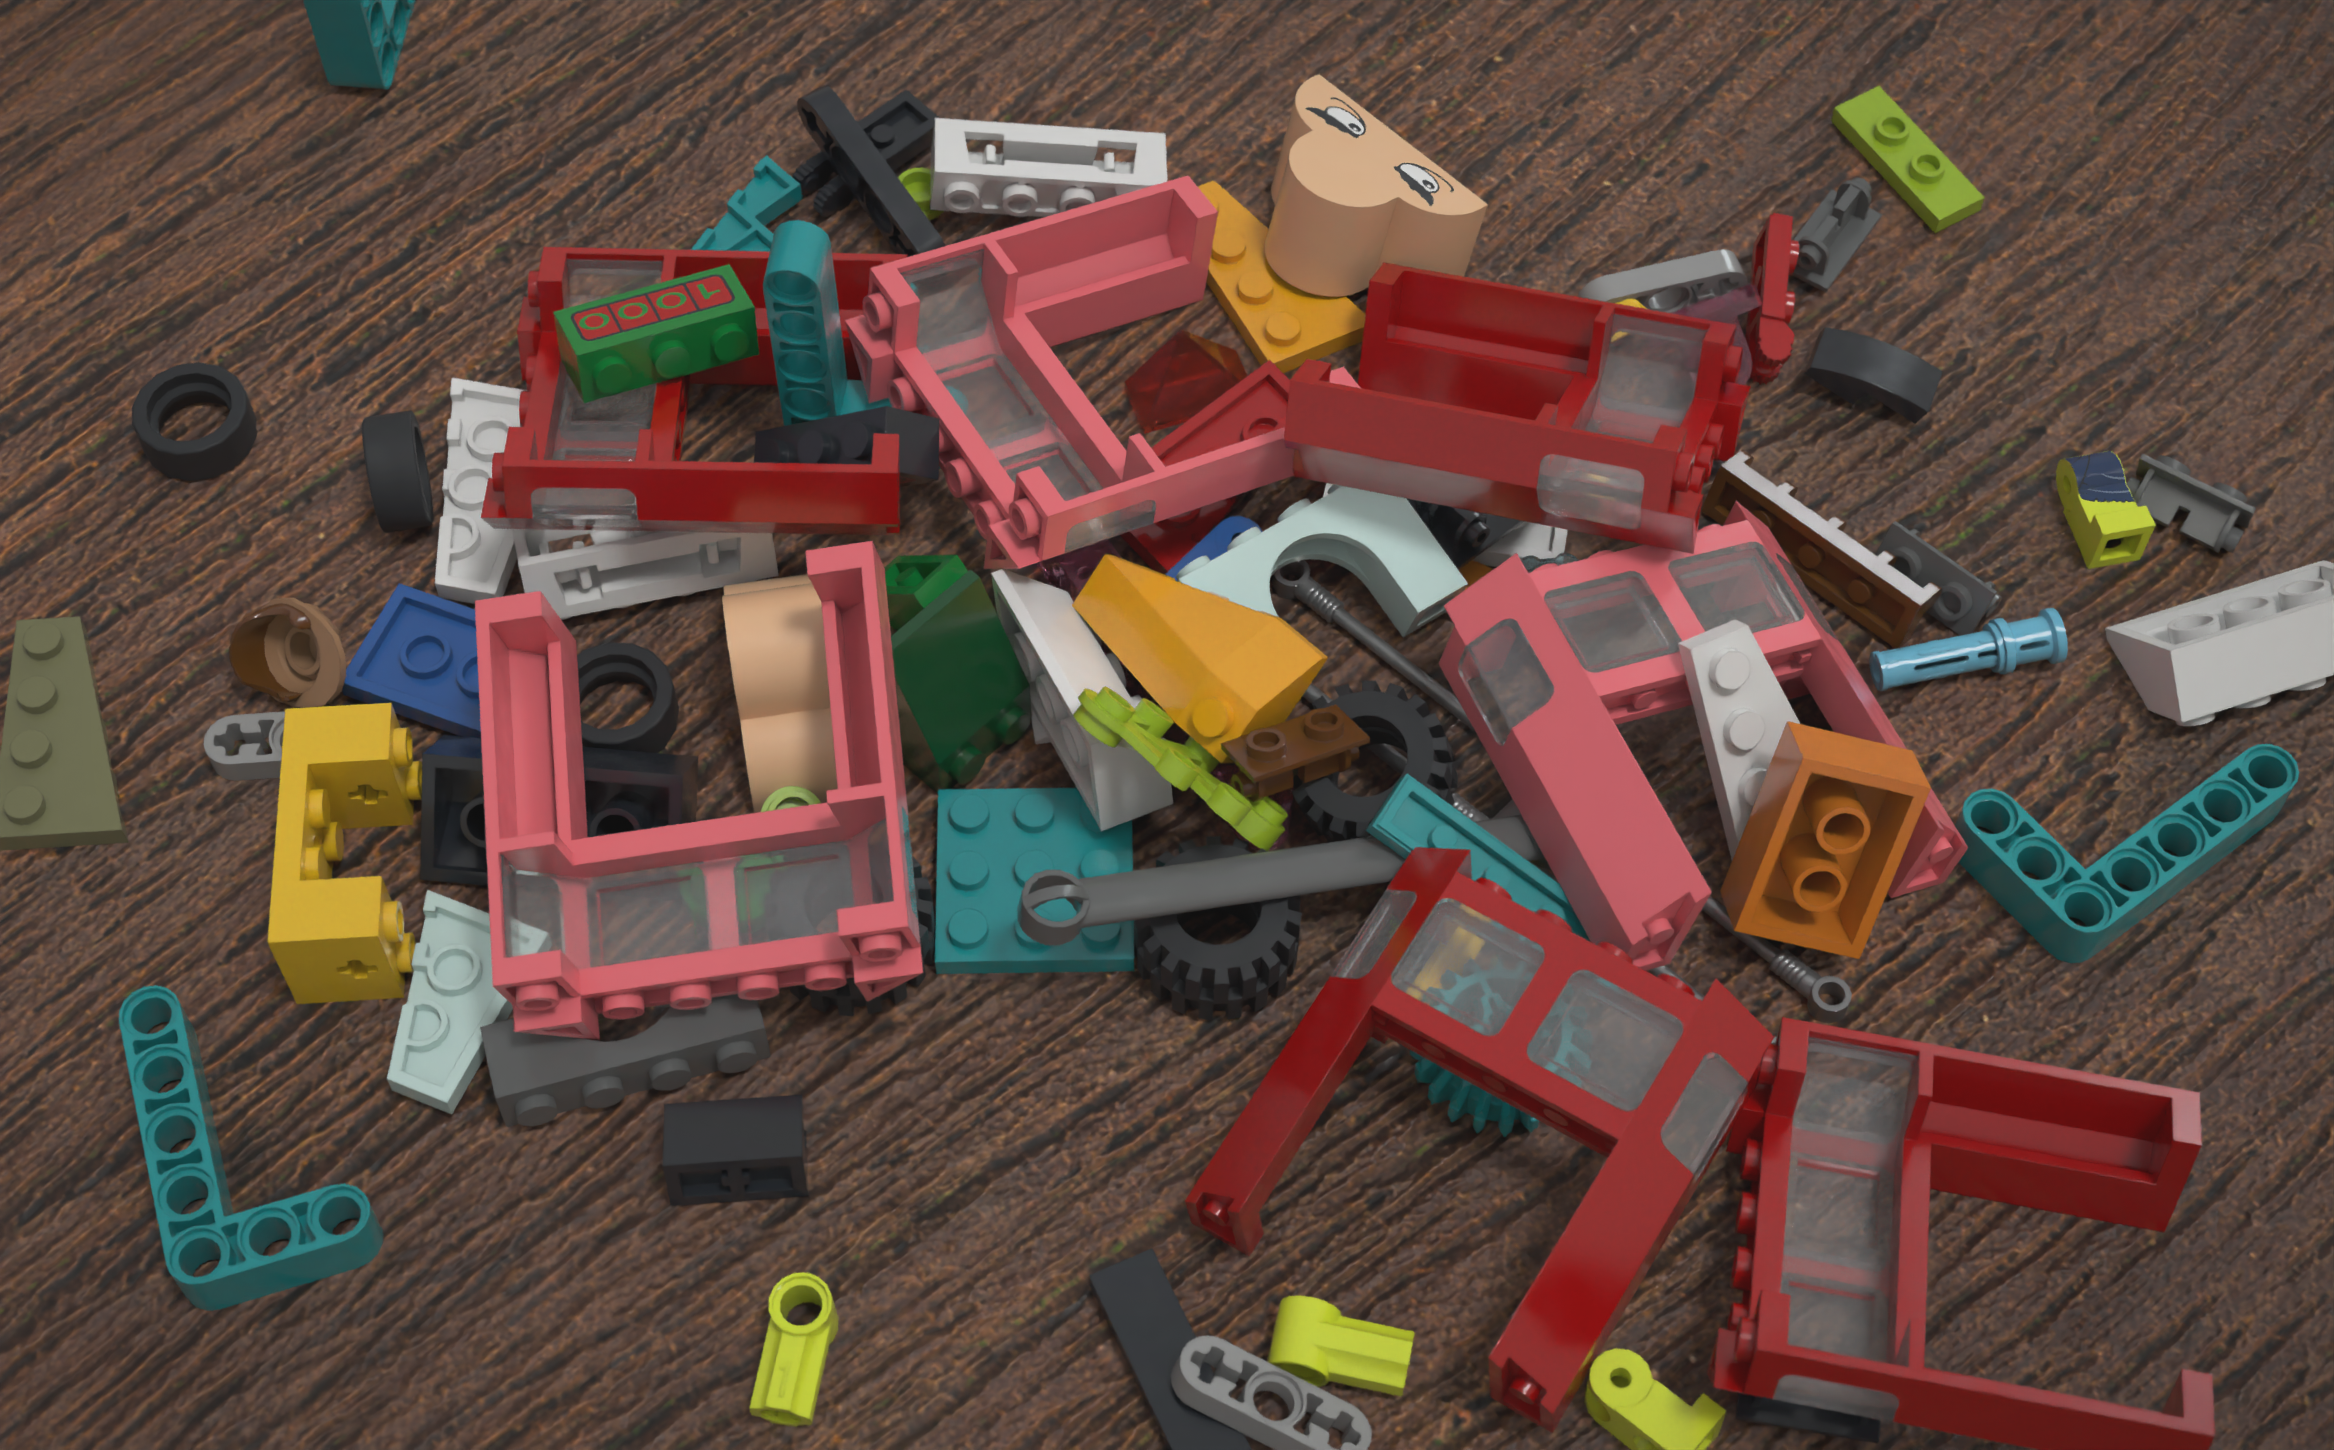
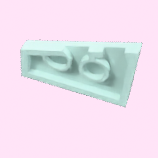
M427 890L423 907L425 915L420 943L415 945L411 964L414 970L407 1003L402 1006L387 1080L392 1091L452 1114L486 1056L480 1027L507 1020L513 1005L493 987L489 913ZM504 920L506 957L547 951L548 945L545 935Z

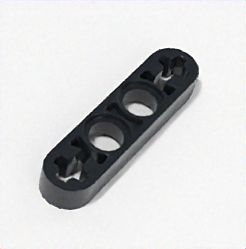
M822 85L797 100V109L804 127L895 253L907 254V257L946 246L934 226L833 89L827 85ZM950 263L919 271L912 275L919 281L925 282L947 269Z

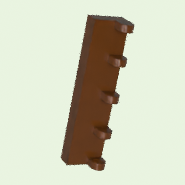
M1741 450L1720 465L1701 508L1702 512L1723 526L1733 505L1737 501L1770 529L1792 564L1788 573L1894 648L1902 647L1911 639L1923 614L1933 606L1943 590L1941 587L1933 582H1930L1924 588L1916 584L1893 567L1897 560L1895 555L1885 550L1876 556L1843 532L1847 522L1835 515L1826 521L1794 498L1798 488L1789 481L1776 486L1753 470L1750 466L1754 457L1746 451Z

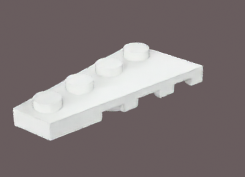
M451 378L450 396L452 399V411L447 427V443L449 448L447 469H444L442 488L445 496L443 516L440 517L435 586L441 598L475 604L476 600L503 597L517 560L512 529L492 528L481 518L488 478H492L494 453H504L509 427H521L519 399L521 391L527 390ZM567 397L562 398V401L567 400L561 437L571 412Z

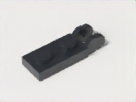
M904 90L859 120L858 124L894 171L932 145L935 118L940 117L908 90ZM822 151L808 159L804 165L801 164L798 169L796 168L795 173L792 174V178L801 185L802 197H808L815 190H819L815 194V199H813V206L825 218L827 216L831 217L837 211H841L849 206L854 197ZM834 172L837 176L830 180L829 183L826 185L832 173Z

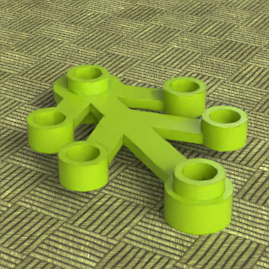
M1105 686L1099 693L1085 688L1078 696L1081 705L1074 712L1073 716L1087 732L1112 748H1116L1122 739L1126 740L1154 766L1164 779L1182 791H1186L1190 787L1216 814L1230 823L1238 833L1258 848L1269 851L1285 831L1282 823L1288 817L1286 811L1268 796L1258 802H1252L1230 785L1212 776L1211 772L1219 764V761L1191 736L1184 744L1161 739L1174 722L1166 712L1153 702L1142 698L1138 705L1133 708L1123 697Z

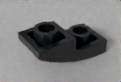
M1825 327L1817 337L1804 374L1852 405L1865 393H1868L1916 424L1929 412L1943 371L1925 360L1886 342L1845 330Z

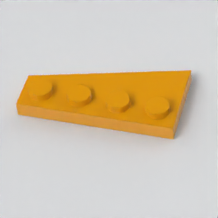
M1214 180L1197 186L1218 211L1206 282L1261 366L1268 360H1271L1284 374L1301 367L1306 359L1318 360L1363 341L1365 313L1346 296L1330 297L1312 294L1300 290L1283 280L1271 268L1266 259L1264 247L1269 228Z

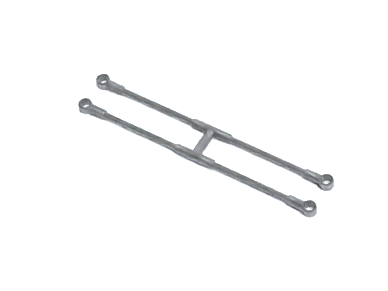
M1305 560L1289 563L1273 573L1272 585L1278 596L1289 600L1299 599L1318 615H1321L1327 622L1332 623L1335 621L1475 731L1457 697L1344 610L1343 602L1339 601L1338 598L1330 594L1329 591L1321 587L1319 583L1310 577V568ZM1292 574L1300 579L1288 581L1283 576ZM1312 683L1303 696L1311 703L1322 695L1328 703L1333 701ZM1486 721L1497 743L1503 746L1507 736ZM1387 744L1367 746L1369 750L1399 774H1403L1407 759ZM1458 793L1452 794L1454 799L1453 807L1473 822L1489 819L1468 801H1465L1463 797H1460ZM1512 799L1492 819L1521 815ZM1535 866L1558 883L1556 877L1547 870ZM1709 896L1702 910L1771 964L1769 967L1771 971L1775 972L1776 975L1780 976L1781 979L1785 980L1786 983L1790 984L1791 987L1807 998L1809 1012L1815 1019L1824 1023H1834L1844 1017L1852 996L1850 987L1844 980L1834 976L1821 977L1787 949L1780 951L1763 937L1734 931L1726 908ZM1666 965L1647 970V972L1656 977L1659 974L1674 976L1687 984L1693 990L1696 998L1703 1000L1705 997ZM1831 994L1838 999L1840 1004L1828 1005L1820 999L1819 995ZM1774 1037L1771 1044H1775L1776 1037Z

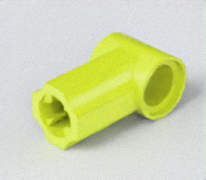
M793 1273L782 1278L774 1286L769 1297V1313L771 1317L749 1410L753 1416L761 1417L771 1423L797 1427L798 1425H812L829 1345L833 1342L838 1331V1314L830 1290L824 1281L810 1273ZM803 1302H812L822 1308L819 1316L812 1323L805 1326H796L786 1321L789 1311Z
M1288 1296L1283 1298L1279 1304L1267 1362L1316 1387L1325 1386L1328 1381L1402 1397L1415 1332L1343 1317L1337 1307L1317 1298Z

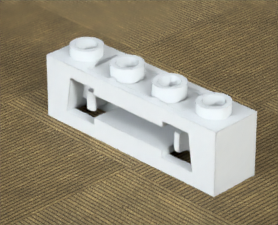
M935 118L931 149L930 210L953 211L957 213L1006 214L1017 217H1047L1167 182L1165 133ZM966 139L1003 141V154H996V147L993 145H986L983 153L968 152ZM1098 147L1136 150L1133 163L1114 161V153L1104 154V161H1095L1094 159Z
M637 504L546 521V524L549 526H642L637 517ZM512 529L525 593L541 591L561 620L612 608H626L634 604L658 599L688 596L695 592L720 588L725 585L753 582L779 576L772 533ZM589 533L593 543L591 546L584 547V542L576 541L573 542V549L553 552L549 544L550 541Z

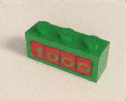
M730 264L554 311L560 358L583 403L759 355L755 307Z

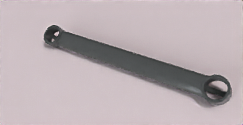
M1522 815L1474 821L1533 865L1551 870ZM1374 836L1081 879H1077L1074 875L1062 870H1044L1035 873L1026 881L1017 908V919L1023 932L1032 940L1045 945H1062L1072 941L1080 934L1081 929L1086 927L1391 882L1405 859ZM1065 898L1072 904L1077 915L1066 921H1050L1042 918L1034 909L1048 901Z

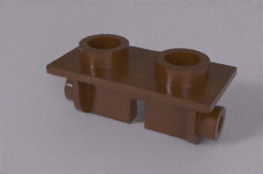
M1335 704L1326 708L1312 710L1294 719L1267 728H1259L1247 735L1221 743V749L1239 767L1240 773L1234 774L1231 777L1232 787L1245 798H1249L1252 802H1258L1263 800L1264 797L1292 788L1293 769L1298 768V777L1304 783L1338 771L1349 770L1351 762L1359 758L1358 747L1370 743V737Z

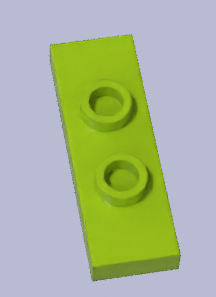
M1880 86L1834 107L1831 122L1934 233L1981 210L1985 197Z

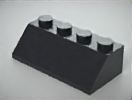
M443 735L422 754L420 880L488 886L481 738ZM583 747L588 837L696 822L699 757ZM502 871V887L560 892L549 881L508 876ZM680 873L603 884L598 886L592 895L679 902L681 899Z

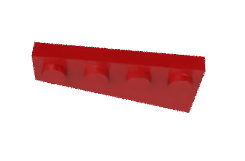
M1268 360L1151 448L1166 467L1284 428L1290 380L1271 360ZM1244 493L1156 523L1131 524L1114 530L1152 570L1166 574L1225 519ZM1102 515V517L1110 524L1111 519L1109 515Z

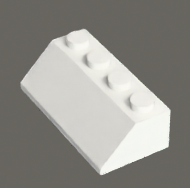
M2325 560L2107 627L2105 628L2107 641L2148 710L2173 719L2180 726H2196L2208 723L2215 718V712L2231 707L2253 708L2265 705L2270 702V695L2288 689L2303 691L2321 687L2326 684V677L2334 675V563Z
M1005 569L992 572L997 615L1030 684L1031 708L1101 831L1172 805L1171 783L1164 779L1154 766L1126 740L1122 739L1116 748H1112L1087 732L1073 716L1074 712L1081 705L1078 696L1085 688L1099 693L1104 686L1108 687L1123 697L1133 708L1138 705L1142 698L1139 695L1130 697L1125 689L1126 679L1118 658L1114 653L1105 655L1101 648V638L1072 606L1073 600L1069 593Z

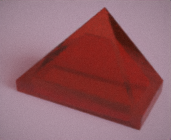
M1181 329L1125 381V391L1144 434L1185 423L1248 375L1236 350Z

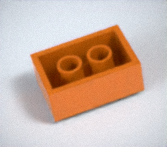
M1790 721L1786 722L1720 890L1734 931L1860 959L1931 790V786L1913 750Z

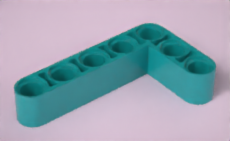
M303 0L329 84L332 86L388 90L394 79L416 0Z
M794 220L781 223L774 231L763 281V292L784 426L884 406L892 407L889 398L869 404L863 381L847 379L831 241L828 234L822 228L810 222ZM948 390L967 416L968 405L966 400L959 394Z
M2257 744L2248 748L2087 869L2079 864L2012 797L1999 790L1980 789L1971 793L1965 800L1955 823V827L1968 846L1959 863L2051 955L2058 960L2068 963H2082L2095 956L2271 823L2281 811L2298 782V765L2292 755L2279 746ZM2209 815L2217 817L2222 822L2213 819ZM1976 826L1985 827L1994 834L1982 832ZM2162 848L2171 850L2172 852L2177 854L2178 857L2168 854ZM2022 871L2033 873L2040 880L2029 878ZM2115 882L2127 885L2133 892L2122 889ZM2068 917L2080 919L2088 927L2076 925Z
M155 985L142 987L132 992L124 1000L119 1010V1025L165 1261L170 1274L187 1300L199 1309L207 1311L220 1310L350 1271L371 1262L382 1247L383 1229L365 1193L356 1186L348 1184L330 1185L234 1214L197 1034L176 994L168 988ZM161 1022H169L162 1030L147 1034L153 1026ZM182 1079L174 1089L158 1093L160 1088L166 1083ZM194 1138L193 1142L186 1149L176 1153H169L177 1142L183 1139ZM200 1198H207L205 1204L199 1210L191 1214H181L183 1208L189 1202ZM352 1218L360 1219L352 1231L342 1235L332 1234L333 1229L340 1222ZM278 1239H290L283 1251L275 1255L263 1256L264 1250L272 1242ZM208 1260H220L218 1266L211 1273L201 1277H193L195 1270L202 1263Z

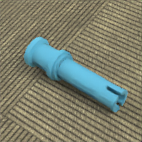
M2046 608L2040 610L2038 617L2008 623L2003 618L1992 619L1983 626L1980 632L1932 640L1926 643L1881 652L1873 651L1870 654L1869 665L1876 689L1885 691L1892 687L1940 679L1985 668H1990L1993 672H1998L1999 674L2012 673L2016 665L2045 659L2051 664L2061 663L2067 658L2068 641L2066 630L2058 611L2055 608Z

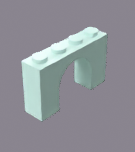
M1334 484L1328 489V495L1312 504L1307 498L1294 503L1278 517L1277 521L1279 523L1263 532L1258 527L1246 530L1228 545V551L1211 561L1208 556H1201L1187 564L1176 575L1178 582L1205 592L1216 593L1229 598L1231 602L1278 617L1270 596V576L1281 567L1295 561L1307 559L1329 561L1348 569L1366 585L1402 637L1447 612L1444 605L1462 593L1468 585L1467 581L1406 498Z

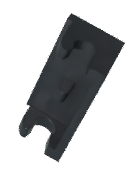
M802 1094L664 1104L663 1171L670 1205L807 1197V1130H804Z

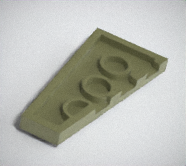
M80 616L16 620L0 753V851L129 843L118 801L120 796L116 776L112 770L107 746L109 740L106 725L101 715L98 700L99 690L87 630Z

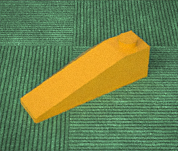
M1111 554L1104 555L1072 604L1075 610L1169 717L1220 763H1234L1221 749V743L1247 735L1259 728H1267L1285 722L1328 659L1324 653L1280 617L1264 611H1255L1231 602L1229 598L1199 590L1178 582L1173 577Z

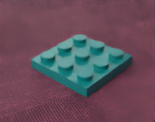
M1077 788L938 790L936 974L1134 971V920L1082 928L1080 934L1070 942L1062 945H1045L1032 940L1026 935L1017 919V908L1026 881L1035 873L1044 870H1062L1074 875L1077 879L1133 871L1132 820L1101 831ZM1065 898L1048 901L1034 909L1042 918L1050 921H1066L1077 915L1072 904Z

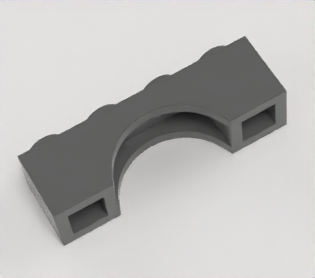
M738 994L714 997L709 1006L699 1009L680 1010L670 1006L663 1017L649 1029L633 1037L618 1041H593L585 1038L514 1032L513 1019L480 1027L495 1099L506 1127L517 1124L523 1126L541 1125L551 1121L557 1114L585 1106L590 1108L609 1107L620 1102L626 1095L652 1088L661 1091L673 1090L687 1084L691 1078L716 1071L725 1073L740 1072L752 1067L758 1060L771 1057L758 1000L741 999L738 997Z

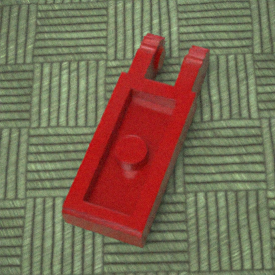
M1778 213L1769 215L1753 244L1745 337V361L1747 362L1744 367H1746L1745 373L1749 375L1748 378L1753 379V382H1759V385L1761 383L1767 385L1768 382H1773L1778 377L1782 365L1791 356L1793 350L1791 347L1794 343V332L1788 325L1794 311L1795 292L1787 291L1788 275L1791 276L1797 264L1799 241L1791 240L1793 216Z

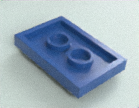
M399 583L346 668V678L342 688L343 695L368 704L392 703L396 714L458 736L481 738L475 609Z

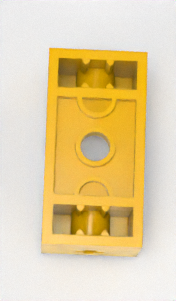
M392 703L285 709L267 943L297 1004L404 998L405 973L414 972L411 964L416 945L415 937L412 932L404 933L402 904L400 901L391 900L382 876L332 879L333 861H341L343 858L344 838L342 829L413 825L414 800H422V762L413 761V741L410 728L400 727Z

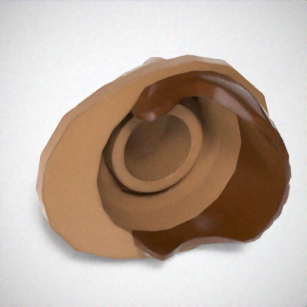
M296 598L273 599L236 626L231 636V645L229 646L231 667L234 670L235 676L238 677V681L242 684L269 694L275 700L292 707L307 708L330 704L342 691L346 678V656L340 637L341 630L335 627L324 612L315 605L303 603Z

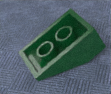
M970 569L891 636L903 765L937 794L938 790L952 789L957 783L966 784L979 773L988 756L1003 743L1006 745L1012 744L1023 735L1030 724L1032 716L1030 684L980 577Z

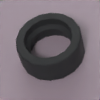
M201 362L181 364L158 373L140 389L132 406V426L144 453L154 468L171 478L195 481L219 476L233 469L249 454L257 437L256 416L247 392L237 376L217 365ZM210 402L224 405L230 410L226 421L218 429L200 439L176 441L166 439L160 434L164 422L176 411L188 405Z
M413 411L365 417L362 421L363 451L370 493L380 528L384 533L431 526L434 518L429 471L420 429Z
M608 642L585 649L578 654L580 704L589 693L599 686L615 681L635 682L651 690L654 698L649 712L634 724L626 727L598 729L581 720L583 747L658 753L664 749L676 731L679 713L675 688L668 667L652 651L633 643Z

